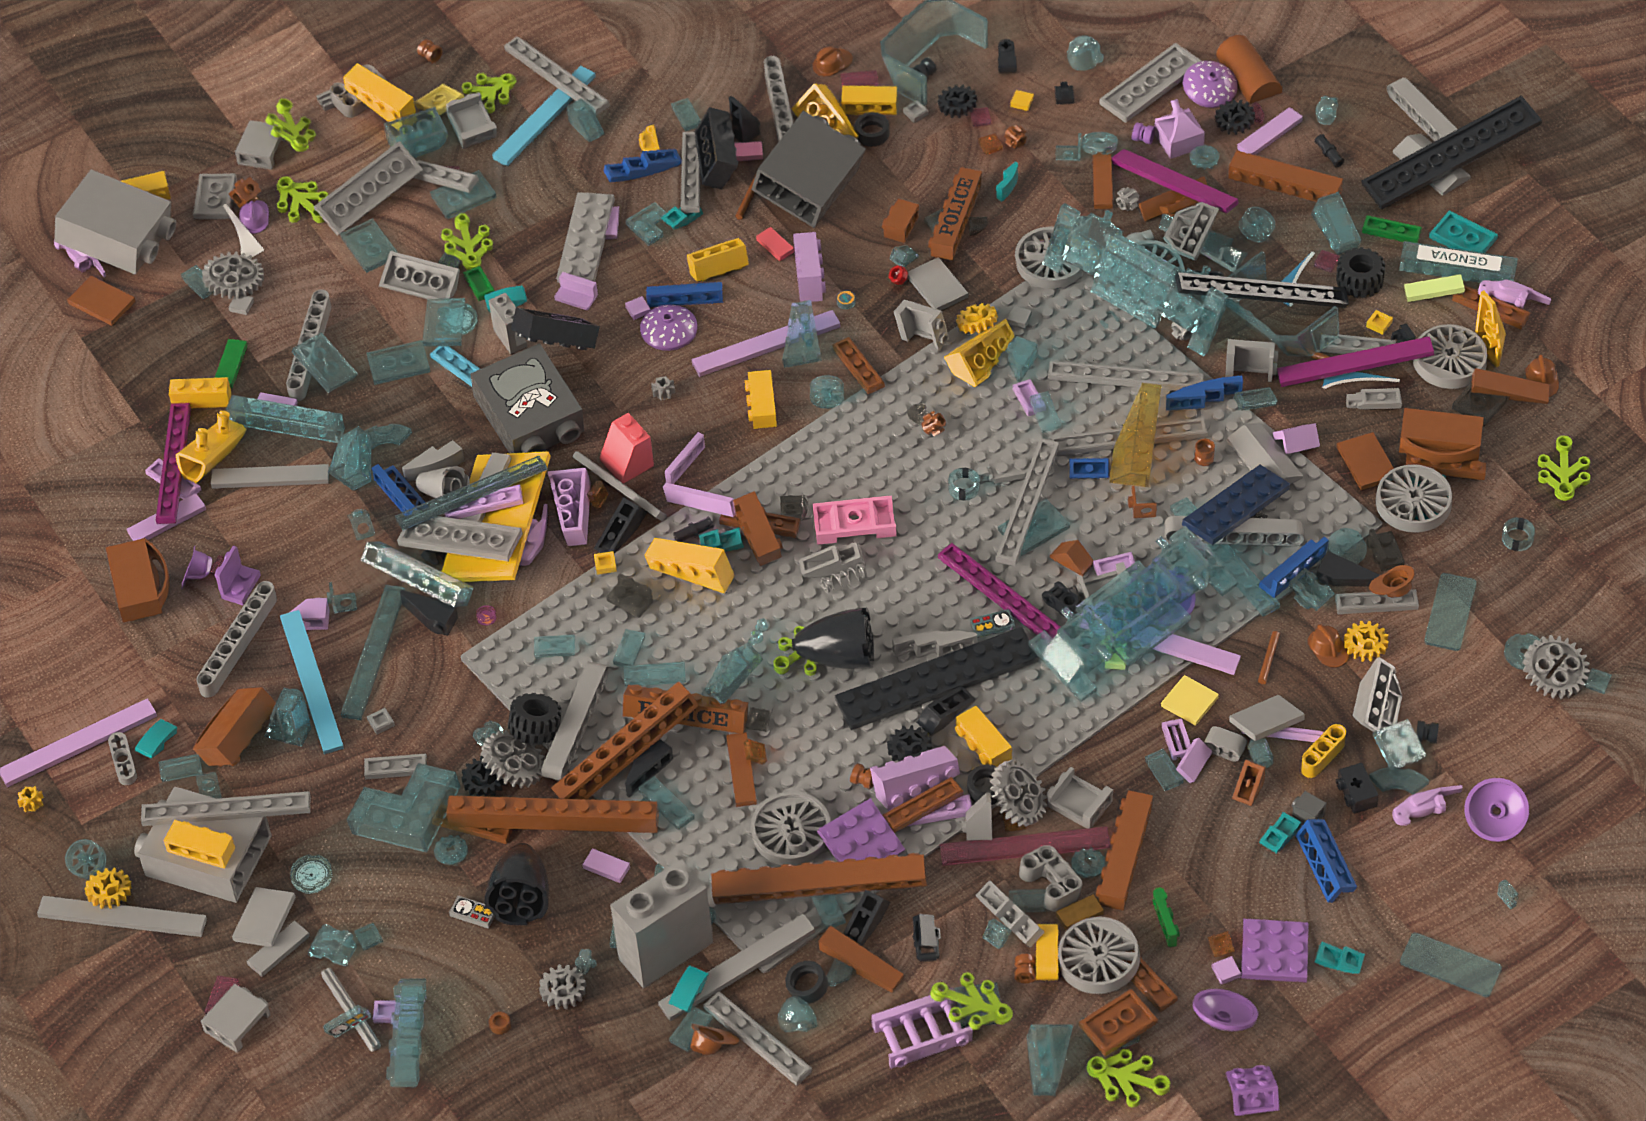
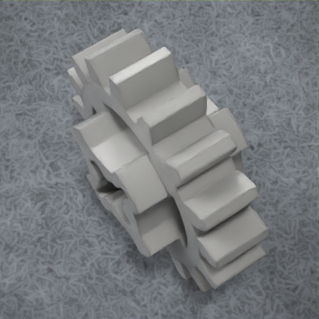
M558 965L557 970H554L552 967L550 968V974L543 973L544 979L539 981V991L543 1002L547 1001L549 1007L555 1004L558 1010L563 1005L566 1010L568 1004L575 1007L576 1000L582 1001V995L586 994V982L583 978V973H578L576 967L570 970L569 965H566L565 969Z

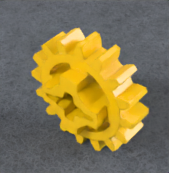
M981 303L979 306L974 304L966 307V311L961 310V314L957 315L956 319L960 332L963 331L965 334L970 332V334H973L975 331L980 333L987 331V327H993V323L997 322L998 315L994 306H990V304L984 306Z
M1360 621L1358 626L1353 623L1352 629L1347 628V632L1344 635V648L1348 649V655L1354 653V659L1361 657L1362 662H1364L1365 658L1372 662L1373 657L1378 658L1381 654L1385 655L1389 643L1388 634H1384L1385 629H1378L1379 624L1376 623L1373 626L1371 621H1368L1367 624Z
M105 868L102 873L97 870V875H90L91 881H86L85 893L88 902H92L94 907L100 904L101 909L105 905L112 909L113 904L120 906V901L126 902V896L131 895V881L128 875H124L123 870L118 873L116 868H113L112 871H108V868Z

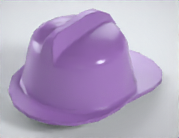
M260 200L247 202L239 211V220L251 234L260 233L267 227L269 222L268 205Z
M195 546L181 589L184 588L188 579L205 578L211 571L212 558L205 553L195 550Z

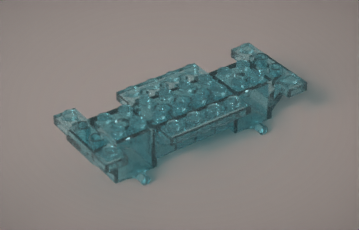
M1064 203L1060 208L1042 264L1059 273L1066 260L1095 277L1090 292L1153 328L1159 325L1161 317L1164 316L1193 333L1188 348L1205 356L1217 332L1228 295L1213 287L1208 290L1207 295L1178 293L1175 275L1178 272L1209 275L1211 268L1203 266L1201 273H1197L1189 268L1183 271L1122 236L1123 231L1111 223L1112 211L1106 210L1103 218L1093 213H1090L1088 216H1080V211Z
M1186 526L1170 536L1169 541L1171 544H1168L1162 536L1157 538L1155 542L1163 550L1152 559V564L1148 567H1145L1138 560L1077 605V614H1073L1067 606L1065 609L1063 608L1061 613L1068 620L1065 625L1057 630V635L1054 639L1044 630L1029 641V646L1080 702L1097 691V687L1086 674L1103 661L1107 662L1116 653L1129 667L1191 620V615L1180 604L1198 590L1202 591L1210 583L1221 596H1224L1238 585V581L1225 568V565ZM1177 575H1184L1185 577H1184V578H1178V577H1176V576H1177ZM1083 645H1090L1091 647L1088 648V649H1085V648H1083L1082 646H1083Z

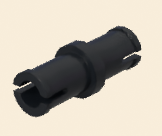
M1324 134L1318 135L1314 142L1323 151L1322 154L1329 158L1335 168L1342 166L1345 160L1336 151V146L1331 144Z
M708 516L694 524L691 522L687 527L673 532V536H675V541L683 542L692 537L697 538L698 534L714 528V525Z

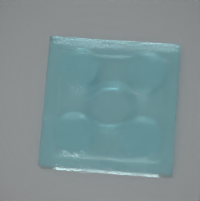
M1408 719L1372 733L1391 771L1419 761L1427 756Z

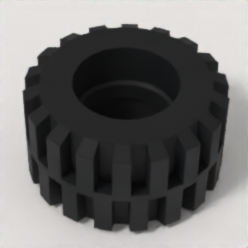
M1355 247L1351 251H1345V254H1341L1337 263L1336 281L1338 287H1344L1347 295H1354L1353 297L1358 298V296L1366 298V296L1371 297L1374 293H1378L1383 287L1385 276V261H1383V257L1378 256V252H1372V249H1364V247H1360V249Z
M526 693L523 696H517L510 705L508 720L510 734L514 735L515 739H520L521 742H527L532 745H541L554 740L560 726L562 714L561 706L558 705V702L552 700V697L544 696L545 694Z

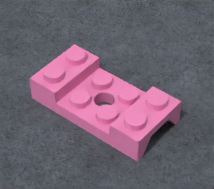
M892 495L813 504L817 545L837 543V538L868 534H876L877 538L896 536ZM853 515L859 516L856 520L850 519Z

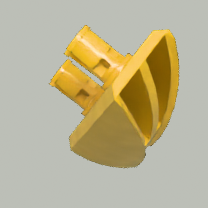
M220 411V414L217 413V423L208 430L199 428L198 432L196 431V439L176 454L178 468L185 480H191L196 484L219 464L244 436L246 428L242 424L229 420V412Z

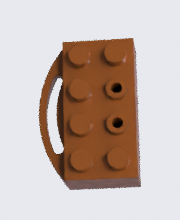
M1404 408L1399 453H1409L1420 459L1437 463L1478 461L1484 417Z
M145 538L106 547L123 623L161 614V608L169 593L170 578L165 560L159 550ZM154 559L158 560L165 574V581L161 592H159V574L152 562Z
M263 687L238 689L205 727L196 741L193 750L208 766L236 765L241 759L239 755L250 745V740L261 730L264 721L273 717V709L277 703Z

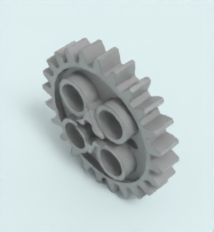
M228 252L226 256L220 253V258L213 256L214 261L208 260V264H205L202 270L205 287H209V292L214 291L215 296L220 293L221 298L228 295L229 299L232 296L239 299V295L246 297V293L252 295L253 290L258 291V286H262V281H264V269L261 263H258L257 259L252 260V255L245 257V253L238 255V252H235L234 255H231Z
M1550 635L1548 640L1543 636L1540 641L1536 639L1533 645L1529 646L1528 651L1524 654L1525 659L1522 664L1526 665L1523 672H1528L1525 677L1526 679H1532L1530 686L1537 685L1536 691L1544 690V696L1549 692L1552 699H1554L1556 694L1559 695L1560 699L1565 694L1570 698L1573 693L1577 694L1580 689H1583L1589 678L1587 676L1590 670L1587 667L1590 663L1584 661L1587 655H1580L1582 648H1574L1575 642L1570 645L1568 644L1569 638H1566L1563 642L1561 641V636L1554 640L1553 636ZM1563 655H1566V658L1563 660L1561 665L1558 666L1553 675L1549 679H1546V676L1550 673L1552 668L1555 667L1560 658Z
M507 730L504 733L498 731L496 734L492 733L490 737H487L481 748L483 750L481 756L484 757L482 762L487 763L485 768L492 769L490 774L498 775L497 780L504 779V784L511 782L512 787L516 784L520 788L524 784L530 787L531 784L535 785L537 781H540L545 756L540 755L541 749H535L537 744L523 743L520 739H515L514 735L509 734Z
M1009 760L996 767L995 772L991 774L993 779L990 782L994 786L990 790L995 792L992 798L997 799L995 806L1001 807L1000 813L1005 812L1006 819L1011 817L1012 824L1017 822L1018 826L1024 824L1027 827L1038 822V820L1043 818L1042 814L1046 813L1044 808L1047 804L1043 800L1047 799V796L1042 793L1045 791V788L1040 787L1042 780L1037 781V773L1032 774L1031 767L1026 769L1025 763L1020 764L1019 760L1015 762Z

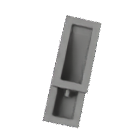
M453 440L439 450L432 446L402 467L404 478L407 482L415 481L420 473L457 466L465 461L463 449Z
M857 542L839 549L834 545L799 559L803 577L839 574L840 571L847 572L849 567L855 570L856 565L860 563L866 566L862 550Z

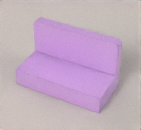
M562 272L559 276L560 289L554 296L555 300L589 310L598 296L596 282Z
M1316 423L1273 432L1274 440L1283 439L1286 454L1320 446Z

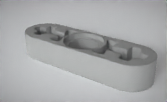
M121 732L113 733L108 738V743L119 782L123 785H131L136 781L137 774L126 735ZM116 741H120L122 748H117ZM122 755L128 756L124 762L117 761L118 757ZM126 768L129 772V776L125 777V773L123 770Z

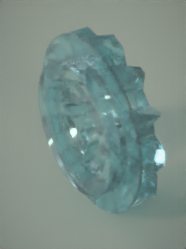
M1208 145L1197 146L1190 152L1191 164L1196 165L1197 168L1203 167L1204 170L1207 167L1212 169L1214 165L1218 164L1219 152L1214 147Z
M451 834L446 838L441 837V840L436 842L434 849L436 859L446 865L461 862L468 852L465 839H461L459 835L455 837ZM454 845V849H455V850H450V851L447 853V848H446V847L450 848L451 846Z
M1082 847L1080 851H1075L1071 859V866L1079 876L1086 878L1095 877L1102 872L1103 866L1105 867V857L1102 856L1100 850L1096 851L1092 847L1090 849ZM1085 857L1092 861L1091 867L1085 862Z

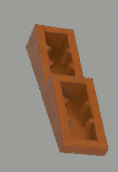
M1478 368L1474 369L1471 392L1509 396V400L1542 404H1548L1549 384Z
M829 926L819 940L820 951L856 969L857 975L892 993L904 978L903 973L832 926Z

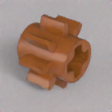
M1017 125L1009 127L1005 132V138L1007 139L1005 143L1015 149L1016 147H1022L1027 141V136L1024 135L1027 131Z
M932 411L923 416L925 421L922 422V428L926 434H932L935 437L945 431L943 427L946 425V421L942 414H935Z

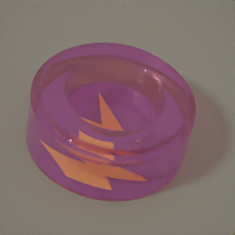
M489 605L479 607L476 611L478 623L485 626L493 624L497 618L495 609Z

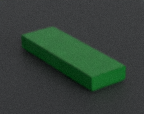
M1368 215L1362 228V233L1415 245L1418 244L1422 231L1420 226Z
M228 339L215 378L228 377L230 388L234 386L248 346L247 341Z

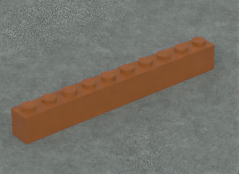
M449 796L446 812L449 827L657 833L659 821L658 804L655 801Z
M910 853L907 856L900 857L888 855L886 858L878 859L877 857H867L865 860L845 859L844 862L828 860L821 864L805 862L798 866L784 864L775 868L762 866L759 869L753 870L740 868L738 871L719 870L717 873H711L712 897L715 905L864 892L865 890L876 891L927 886L924 854L920 855L918 853Z

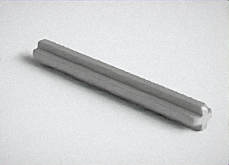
M331 968L323 970L321 972L322 978L349 1019L359 1014L360 1011ZM358 1019L359 1023L355 1025L356 1030L370 1051H376L381 1047L379 1040L366 1020L361 1021Z

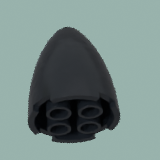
M864 607L837 612L811 623L799 631L795 638L792 639L793 651H796L799 656L829 667L841 669L873 668V664L870 661H874V638L871 624H868V621H871L868 608Z
M526 843L516 844L502 855L496 863L487 884L484 898L485 907L496 916V920L504 924L527 925V921H533L537 918L541 919L548 909L549 883L546 869L536 850ZM519 891L517 908H515L513 901L516 892Z

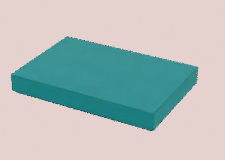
M1449 210L1429 233V238L1456 251L1484 255L1498 239V234Z

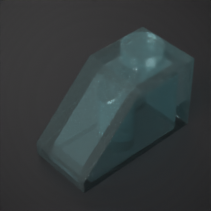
M582 98L567 106L569 123L588 142L604 135V131L594 111Z
M1016 336L1014 341L1008 344L1006 352L1008 353V363L1016 381L1021 382L1037 358V343Z

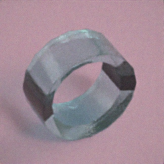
M966 467L952 471L948 477V489L951 496L964 501L973 499L978 495L980 480L977 472ZM968 478L974 482V485L967 489H960L954 486L953 483L957 479Z
M1515 517L1505 522L1502 530V542L1507 548L1514 551H1523L1532 546L1535 528L1529 520ZM1520 529L1525 531L1529 537L1518 541L1509 537L1507 533L1510 530Z

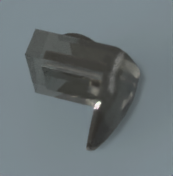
M801 495L780 496L781 515L801 514L802 521L808 512V500Z

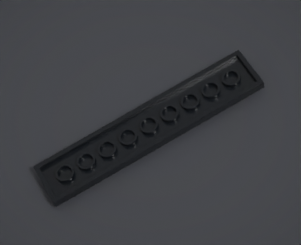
M1521 95L1361 181L1362 186L1382 210L1542 125V119Z
M1019 627L836 694L835 701L850 730H854L938 699L960 686L968 688L1039 661V656L1024 629Z

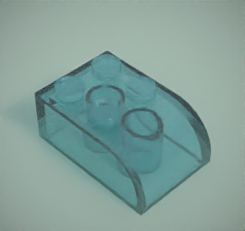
M435 107L383 123L386 140L390 148L400 141L413 158L439 149L444 145L448 137L447 129Z

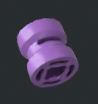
M1136 122L1132 132V140H1142L1144 143L1151 144L1155 134V127L1150 125L1144 126L1142 123Z

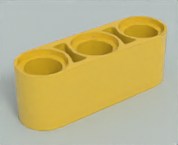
M1331 725L1303 754L1301 772L1304 776L1308 778L1316 777L1344 748L1346 729L1342 725Z
M1037 924L1044 933L1036 941V980H1058V924Z

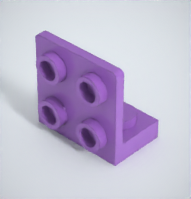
M232 546L230 551L225 554L222 565L215 572L221 598L240 605H244L261 576L259 570L241 564L236 546Z
M1258 1065L1248 1069L1236 1068L1226 1072V1077L1233 1093L1235 1116L1279 1110L1278 1086L1269 1066Z

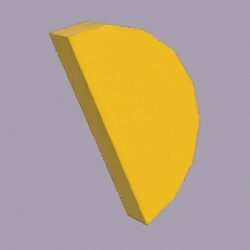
M654 125L646 127V130L639 135V144L643 151L660 150Z

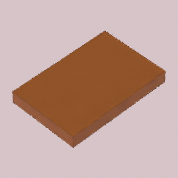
M90 276L67 299L68 304L111 326L136 302L135 297L93 276Z
M1374 432L1337 443V449L1360 490L1379 485L1384 475L1394 469Z
M1130 989L1081 1020L1079 1027L1106 1057L1156 1025L1158 1019L1136 993Z

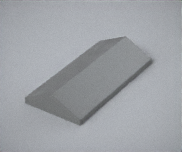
M1421 133L1408 135L1393 150V153L1399 159H1403L1432 142ZM1459 168L1429 185L1443 196L1471 179V176L1462 168Z
M390 251L379 287L449 305L457 290L460 269Z
M1261 423L1244 424L1227 438L1228 443L1250 470L1260 464L1290 484L1303 478L1300 471Z

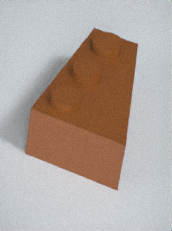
M755 491L734 499L736 519L759 566L781 558L782 543L779 538L775 537L774 527L771 522H768L766 511L761 506Z

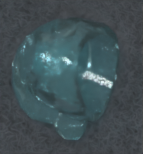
M1087 35L1074 38L1069 44L1067 51L1068 62L1076 70L1093 68L1097 62L1100 63L1104 60V55L1100 52L1098 41Z
M798 996L786 999L779 1010L778 1024L784 1032H807L818 1026L817 1018L812 1008Z

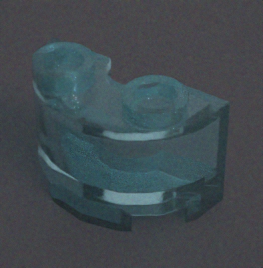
M1304 568L1289 582V589L1293 588L1296 594L1294 599L1306 609L1314 608L1317 611L1335 593L1328 585H1320L1317 582V576Z
M324 924L316 934L308 950V955L320 959L326 957L333 963L347 966L357 945L352 939L353 934L347 930H342L341 932L333 929L330 925Z

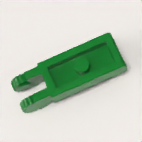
M1157 887L1153 891L1154 908L1168 947L1177 946V937H1180L1178 925L1173 924L1172 920L1174 917L1171 907H1167L1166 891L1163 888Z

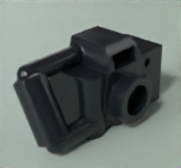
M918 914L913 917L914 947L916 948V958L920 962L937 961L940 958V929L935 927L934 915ZM921 948H934V952L921 953Z

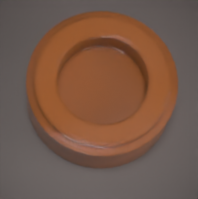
M505 1012L494 1013L489 1019L491 1031L495 1034L508 1032L511 1028L509 1015Z

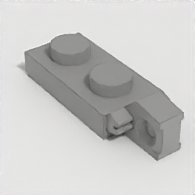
M1361 389V392L1356 394H1347L1346 406L1347 408L1357 409L1401 408L1400 389Z
M1029 457L993 463L977 469L978 481L989 480L997 484L1023 479L1026 477L1030 466Z

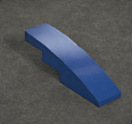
M676 149L642 151L641 157L623 158V162L620 164L605 165L604 172L609 183L627 181L665 171L680 165L682 160Z
M1242 375L1203 381L1166 395V410L1205 408V402L1224 401V395L1242 394Z

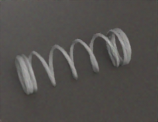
M862 563L856 565V572L850 567L847 574L843 572L850 584L849 569L855 573L859 581L857 566L862 578H867V571ZM840 573L839 578L835 574H832L831 582L826 577L821 579L822 586L826 593L830 592V586L828 582L834 590L832 583L833 575L838 579V581L841 584V587H843Z

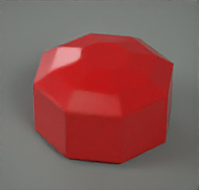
M895 265L889 273V279L896 285L903 284L908 277L907 270L901 265Z

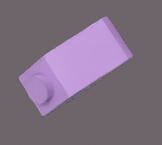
M327 598L306 599L290 611H300L306 630L328 629L330 610Z

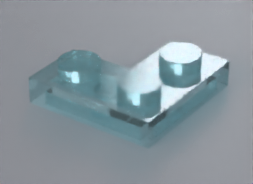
M654 202L626 219V226L650 246L663 237V231L655 224L662 220L661 217L666 214V211Z

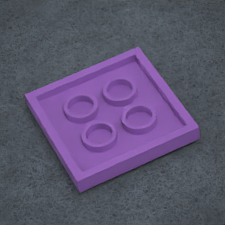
M871 798L819 828L817 831L837 862H844L845 859L865 860L867 857H877L878 859L886 858L888 855L899 856L906 850Z
M1243 920L1241 979L1307 982L1308 922Z

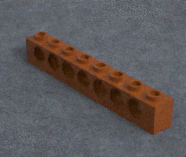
M678 681L552 786L551 789L559 799L587 800L695 710L699 704L691 693Z

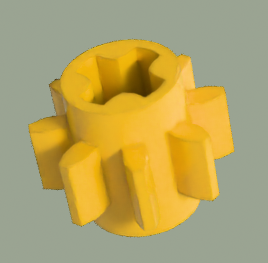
M36 786L25 787L21 792H18V805L23 807L25 812H35L40 806H43L41 800L44 798L42 791L38 792Z

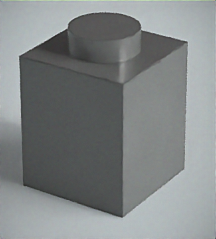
M1304 791L1292 803V817L1303 823L1308 819H1322L1326 811V802Z

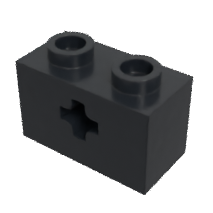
M1362 762L1338 770L1337 788L1339 791L1342 790L1347 807H1351L1354 814L1377 807L1379 795Z

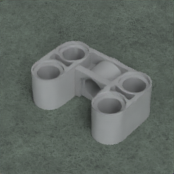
M363 65L364 68L386 80L373 66ZM335 83L331 86V101L344 116L352 118L365 109L370 108L355 95L349 93L343 83Z
M1044 845L1022 857L1019 876L1023 881L1032 882L1043 876L1052 883L1047 886L1045 892L1044 906L1046 909L1058 911L1079 899L1082 880L1054 847Z

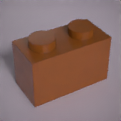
M897 199L895 205H892L890 208L889 216L883 220L882 229H884V237L905 243L919 218V204Z

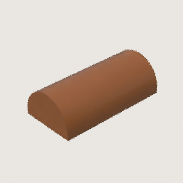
M1234 35L1226 39L1219 46L1216 54L1217 59L1233 72L1238 88L1249 104L1282 93L1281 84L1246 36Z

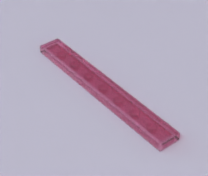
M1108 827L992 838V840L940 844V852L943 866L1019 858L1044 845L1054 847L1058 853L1110 848Z

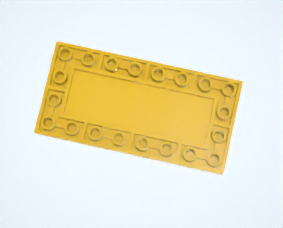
M549 452L507 454L510 455L511 462L503 477L538 462H542L546 469L502 487L507 488L520 485L524 504L486 512L482 522L518 527L522 529L523 534L509 561L447 553L442 573L458 580L453 582L515 580L551 455ZM491 454L477 455L470 477L469 491L475 489ZM440 578V580H441L442 583H447V582H448V581H446V580Z

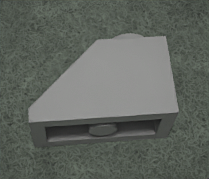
M991 793L984 794L966 811V820H962V833H966L967 841L992 840Z

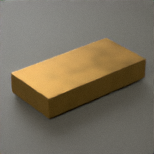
M1094 894L1056 911V916L1066 931L1079 921L1099 917L1104 914V909Z

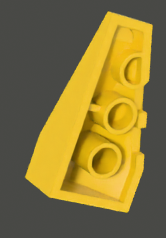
M814 83L791 108L797 117L803 111L811 116H820L828 122L831 128L839 133L858 138L836 97L826 85Z
M1483 290L1480 293L1475 333L1481 337L1486 345L1487 358L1495 367L1500 366L1506 332L1496 303Z
M1003 319L987 331L959 346L944 358L955 376L976 387L989 378L993 366L997 365L999 362L998 358L1007 349L1015 335L1007 319Z

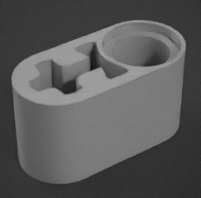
M1214 726L1210 729L1204 743L1213 751L1211 754L1230 761H1238L1247 745V740L1240 734Z

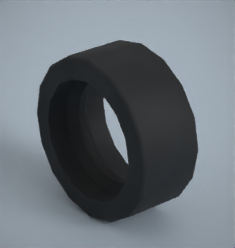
M876 112L860 115L855 122V132L858 135L857 140L861 144L870 147L885 143L890 135L888 119ZM869 125H876L882 128L881 131L872 134L862 131L864 127Z
M987 764L977 766L968 775L967 791L975 803L986 793H991V805L997 802V799L992 798L995 794L994 791L982 792L975 788V782L979 779H993L991 774L995 772L996 766Z
M806 960L795 964L787 972L785 978L786 988L792 998L802 1004L818 1001L824 996L829 986L825 972L814 961ZM809 973L818 975V981L813 988L807 991L796 990L795 985L800 977Z

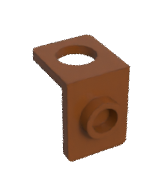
M1132 486L1131 496H1128V507L1133 510V518L1156 517L1157 504H1137L1135 486ZM1144 508L1152 509V511L1148 513L1141 512V510Z

